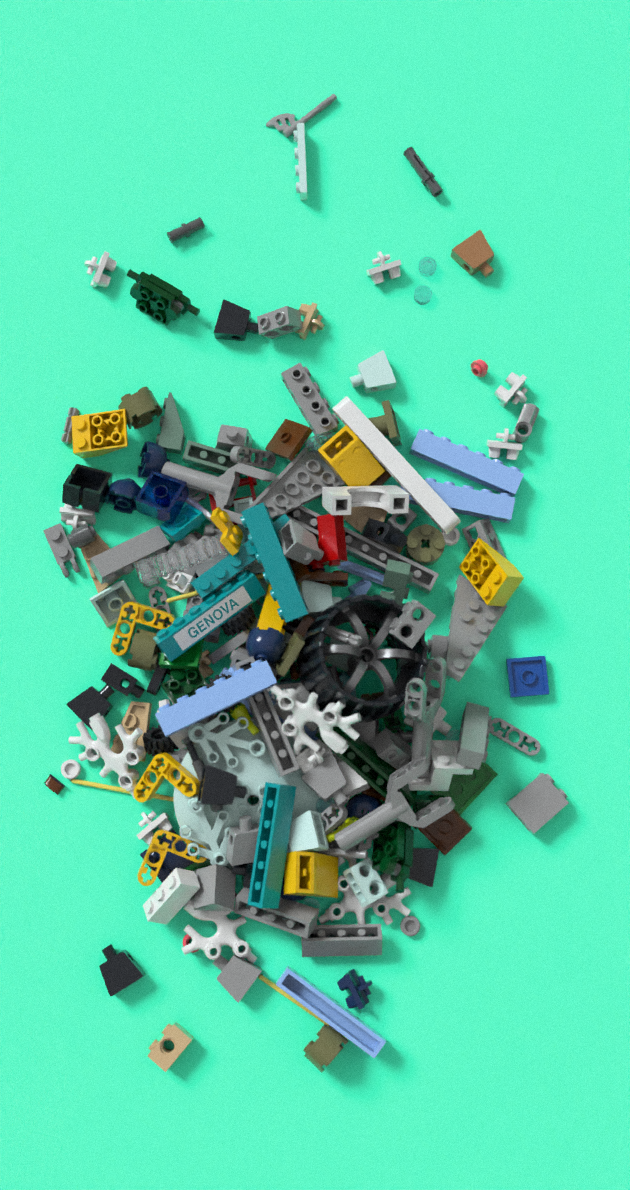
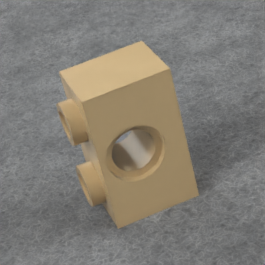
M177 1021L173 1025L169 1023L161 1032L164 1036L159 1041L155 1039L148 1048L150 1050L148 1057L165 1072L194 1038ZM171 1040L174 1043V1049H166L164 1042Z

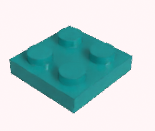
M187 504L159 527L165 535L177 542L183 540L191 530L201 526L202 522L207 518L203 512Z

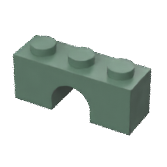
M388 559L382 586L390 587L394 591L386 592L381 590L380 595L383 598L394 599L397 604L404 607L403 599H407L409 588H406L407 583L411 584L413 572H410L411 564Z

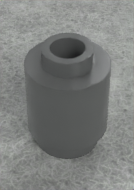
M84 524L70 531L71 534L67 535L73 549L77 547L80 549L96 541L95 536H97V533L92 525Z

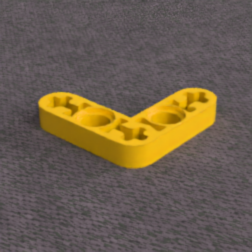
M134 601L125 603L121 608L110 646L112 653L121 656L128 652L137 622L161 630L167 627L165 622L158 621V624H155L158 614H161L160 619L169 617V621L172 624L176 617L171 613ZM131 605L135 613H132L129 619H133V622L123 619V617H128L129 611L126 608ZM146 611H151L154 614L152 621L145 620L144 613ZM127 623L130 626L128 634L122 633L120 629L121 624ZM118 635L124 638H128L127 640H123L122 646L124 647V649L118 651V647L115 646V644H118L121 641V638L117 637Z
M160 753L152 759L136 785L134 798L138 802L151 800L165 778L182 794L191 797L199 793L200 782L170 754ZM175 769L180 772L179 780L175 779L173 775ZM152 772L155 773L157 777L155 783H153L150 780V774ZM191 783H192V789H193L192 791L189 790V789H190V785H189V784H191Z
M160 829L152 837L139 868L137 879L143 886L152 885L156 880L167 851L196 863H202L207 858L200 856L196 859V856H187V846L194 841ZM165 833V837L169 840H172V836L176 838L172 841L170 849L168 848L170 844L163 841L162 844H159L157 836H162ZM180 840L186 843V849L182 852H178L175 849V844ZM197 843V844L199 845V847H202V848L207 849V848H206L205 846H203L202 844ZM158 852L160 860L157 863H151L149 861L150 853ZM147 863L151 867H156V870L151 869L149 873L152 877L151 880L147 879L144 882L141 874H146L148 867L144 866Z

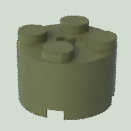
M147 386L140 388L138 392L132 395L128 393L122 396V402L118 406V409H126V421L129 429L132 426L134 429L142 428L152 423V418L155 415L159 417L162 414L159 403Z
M428 524L420 525L414 528L408 535L405 545L406 555L408 559L422 566L433 565L440 559L444 551L445 540L437 528ZM422 543H427L428 548H421Z
M137 629L129 652L133 655L132 659H128L129 667L150 672L152 670L155 671L159 660H157L158 653H161V650L153 640L157 633Z
M326 1024L316 1034L319 1038L315 1042L313 1040L310 1041L303 1049L305 1052L304 1057L321 1073L325 1070L322 1066L325 1065L327 1067L344 1048L341 1045L342 1042L345 1045L348 1043V1040L342 1034Z

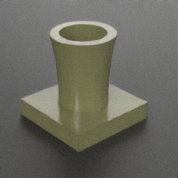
M389 400L383 401L382 406L385 415L368 419L384 436H390L394 446L402 445L394 408Z

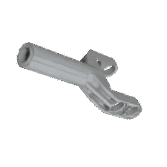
M169 461L164 464L161 471L163 480L213 495L216 507L226 511L230 516V520L238 524H242L240 519L242 514L230 511L229 508L232 507L241 479L239 477L240 474L266 482H275L277 474L243 463H238L229 468L219 477Z
M434 656L429 660L425 682L420 678H413L406 685L404 715L407 719H414L411 761L420 756H425L431 764L434 717L442 703L446 685L447 663L441 656ZM432 662L439 663L441 670H436L432 666ZM431 680L438 681L440 687H434L431 684ZM412 683L418 684L421 687V691H415ZM430 765L427 768L426 772L419 777H425L429 775Z
M425 756L414 759L390 774L387 785V797L383 805L334 835L342 851H348L394 821H401L410 826L425 828L453 810L455 803L451 797H444L435 800L414 813L400 791L401 787L426 772L430 763Z

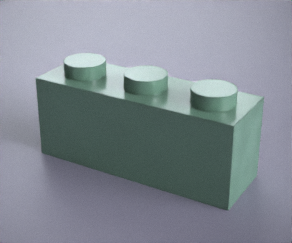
M190 440L187 442L183 455L185 464L222 475L229 468L237 464L231 461L230 452Z

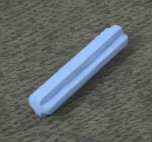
M349 560L341 562V565L337 566L340 570L380 585L383 584L384 574Z

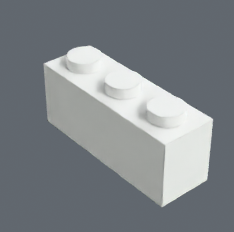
M175 868L143 904L148 922L166 925L200 888L195 871Z

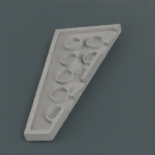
M309 443L276 477L275 482H272L248 508L264 502L267 505L272 520L321 497L322 487H342L346 484L319 456L318 449Z
M460 574L456 580L455 600L449 624L450 632L447 637L448 644L444 656L447 663L446 674L458 682L466 673L507 608V605L504 607L487 605L470 581Z

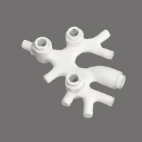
M276 684L270 689L277 696L276 700H278L280 708L286 711L291 710L293 713L283 723L282 732L287 736H294L295 742L292 751L295 755L300 754L302 745H307L315 753L321 747L305 733L304 725L306 722L311 721L319 726L323 741L335 753L342 754L349 745L342 736L333 730L334 726L341 728L354 741L359 737L360 734L351 727V724L361 721L362 717L360 713L347 717L341 716L345 704L339 701L336 704L329 703L322 712L316 708L318 698L316 693H310L307 703H301L298 701L299 696L294 689L281 690Z
M97 713L89 718V724L97 736L96 741L91 738L83 721L78 722L76 726L81 736H70L68 742L69 744H80L86 747L85 752L79 754V760L84 761L88 759L96 761L101 757L105 765L99 773L100 776L105 778L111 771H115L119 775V785L126 789V791H130L133 799H135L134 789L139 780V773L135 769H128V765H136L146 755L145 748L141 745H136V741L142 735L143 730L136 728L131 735H128L122 724L115 726L124 745L123 751L117 754L110 749V729L103 715L101 716L100 713Z
M356 858L350 860L349 868L357 864ZM360 869L361 875L364 876L363 870ZM384 873L380 875V878L386 884V889L396 885V882L390 880V875ZM340 875L338 877V890L344 893V898L340 903L335 902L325 910L326 913L318 917L321 924H324L329 920L332 922L341 919L347 912H354L357 917V923L366 924L365 911L368 908H373L374 913L381 916L386 925H389L393 922L389 915L390 909L394 908L406 917L409 915L411 910L402 904V899L412 893L406 887L403 893H396L391 897L384 895L373 903L361 907L348 881L346 887L340 886V882L346 880L344 875ZM384 905V911H378V906ZM335 908H339L341 912L340 914L335 915L333 913V910Z
M194 896L183 906V909L194 918L202 921H213L217 925L216 934L207 938L200 935L188 924L183 931L192 938V942L181 948L184 955L199 949L203 950L209 959L215 960L221 955V947L227 945L231 947L232 952L238 957L246 958L252 964L256 961L257 957L251 952L252 949L248 943L240 939L236 934V929L247 923L244 916L230 920L227 915L231 911L194 910ZM243 945L244 949L239 952V946ZM212 948H216L214 954H210Z

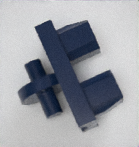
M355 969L349 970L344 977L337 981L341 991L348 988L351 991L352 995L345 999L349 1009L356 1007L362 1009L370 1002L367 996L371 994L369 986L373 982L372 980L365 981L363 975L358 977Z

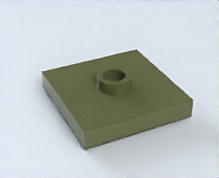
M294 632L286 645L283 656L275 663L278 674L283 677L292 663L296 661L300 650L305 644L301 634Z

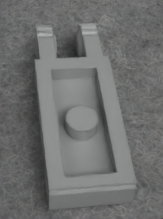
M59 523L43 530L56 562L60 566L65 578L69 577V571L64 563L71 561L74 571L76 573L80 572L75 553L62 524Z

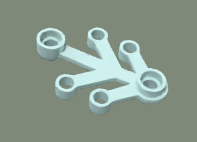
M224 711L219 712L217 717L208 723H195L188 730L190 740L194 743H200L210 763H216L219 755L215 750H212L207 740L217 743L226 759L227 766L230 768H235L238 765V758L231 753L227 744L248 749L253 756H261L265 752V745L260 739L247 741L230 736L238 730L248 727V719L244 716H240L234 724L218 733L210 732V730L219 724L223 725L229 721V716ZM220 715H226L227 719L220 721L219 717ZM242 719L246 721L244 726L239 725V721ZM200 729L202 734L196 736L194 734L195 730ZM260 744V749L254 750L253 745ZM214 753L217 757L215 760H210L209 755ZM231 758L236 760V763L233 765L228 763Z
M192 796L188 801V807L192 813H196L204 833L191 829L189 825H183L179 830L180 836L185 839L191 837L208 843L211 850L199 847L197 843L192 842L187 846L188 854L206 857L210 859L212 865L218 864L224 867L229 862L226 859L229 836L227 832L232 826L225 828V837L220 847L216 840L224 822L229 819V813L223 808L218 811L217 819L211 829L203 811L205 805H200L197 809L193 808V805L197 803L198 796ZM221 813H226V817L220 818L219 815ZM188 829L189 833L183 834L182 831ZM197 847V850L195 852H191L190 848ZM218 856L223 857L221 861L216 860Z

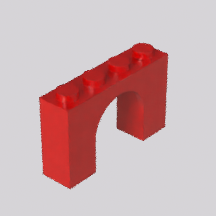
M326 514L317 516L318 547L324 551V555L319 561L313 559L307 567L308 569L312 568V570L324 569L325 565H329V567L340 566L341 562L348 561L343 515Z

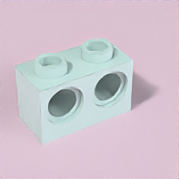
M369 857L343 871L361 907H365L389 893L384 880L380 878L376 870L372 869V861ZM360 869L363 870L364 876L361 875ZM370 886L373 888L374 894L371 893Z

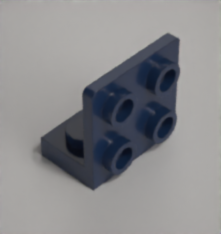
M174 829L170 830V832L177 834ZM164 835L159 839V844H162L163 841L170 844L168 848L171 849L172 841L176 837L172 836V840H169ZM180 840L175 844V849L178 852H182L186 849V844ZM147 849L140 854V856L143 859L147 852ZM167 851L157 877L163 883L175 868L184 869L194 861ZM158 852L150 853L149 861L157 863L160 860V854ZM148 865L154 871L156 870V867H151L150 865Z

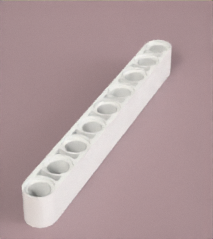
M347 396L332 408L337 417L355 433L370 453L446 535L461 522L450 507Z

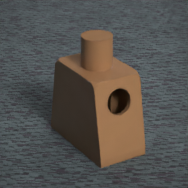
M478 230L452 249L450 257L470 275L480 271L487 278L494 272L493 268L489 265L493 261L494 253L481 230Z

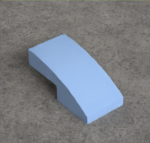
M363 578L349 586L350 595L345 598L366 594L372 585L371 581Z

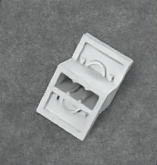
M432 740L430 773L428 776L417 777L409 782L410 791H448L453 774L472 775L474 768L456 764L458 741Z

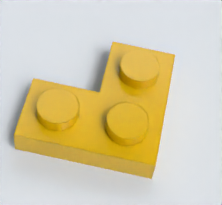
M217 507L212 511L210 519L222 532L220 542L233 556L239 552L243 533L239 526L232 523L228 513Z

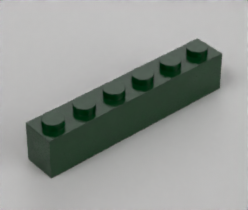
M334 726L333 730L342 736L349 745L342 754H335L386 799L390 774L396 770L380 758L360 737L354 741L341 728ZM318 727L315 736L326 745ZM408 784L400 788L405 799L412 806L416 802L418 791H410Z

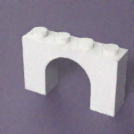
M397 485L322 487V506L331 515H351V507L359 506L382 508L389 514L408 513L409 493Z

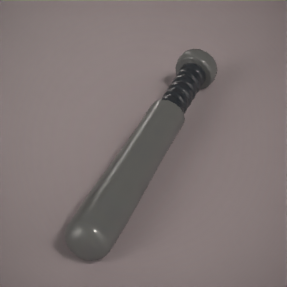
M186 737L181 742L186 745L200 782L204 764L202 759L199 758L193 742L189 737ZM209 805L212 812H218L223 808V805Z

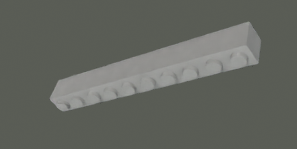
M304 506L286 513L289 519L294 520L307 529L319 540L317 516L322 515ZM344 527L347 554L383 572L386 570L388 559L411 564L410 572H413V577L409 585L427 594L430 593L439 576L438 573Z

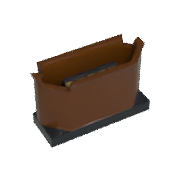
M52 774L44 782L46 783L45 786L57 795L65 787Z

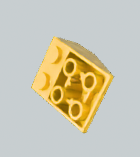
M126 409L71 416L73 454L81 458H89L128 447Z
M347 425L318 449L319 456L347 486H369L385 472L362 441Z
M481 538L476 540L459 566L485 603L490 606L504 607L524 579L510 561Z
M303 851L287 853L284 868V894L338 898V857Z

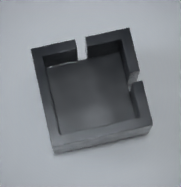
M76 464L63 484L62 503L76 507L81 505L83 509L99 513L105 503L107 490L112 484L113 473Z

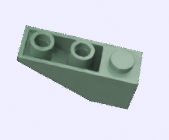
M169 392L168 398L165 397L163 409H165L164 416L161 415L160 427L162 429L161 434H157L156 443L161 445L166 452L182 455L186 436L172 392Z

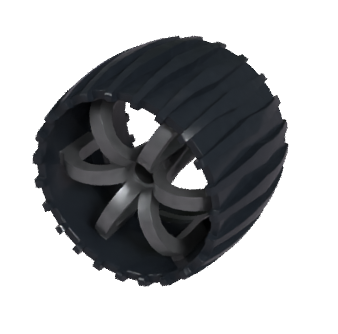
M367 594L348 597L326 608L310 624L308 631L303 636L305 644L297 658V672L300 682L304 685L305 689L309 693H316L318 695L316 703L319 705L320 711L323 712L329 703L336 704L339 701L345 704L341 716L347 717L360 713L362 720L356 723L376 721L393 714L405 705L406 685L411 679H424V672L429 662L427 660L429 646L426 645L425 632L413 648L407 647L389 633L393 620L399 618L403 613V607L397 604L396 600L383 598L382 595L368 596ZM348 622L354 629L355 634L362 637L359 647L352 645L324 646L328 625L337 627ZM363 624L369 628L372 627L378 632L370 642ZM404 626L401 629V635L406 636L409 632L408 626ZM384 639L387 641L388 646L391 647V649L377 650ZM349 655L347 660L349 670L347 673L351 678L343 688L334 681L331 672L328 671L325 664L326 656ZM396 659L397 677L394 683L388 670L380 662L381 660ZM373 670L383 684L384 694L377 699L369 701L352 696L350 693L356 687L365 671ZM412 683V687L416 691L419 685Z

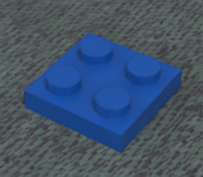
M545 656L506 659L510 698L549 695Z

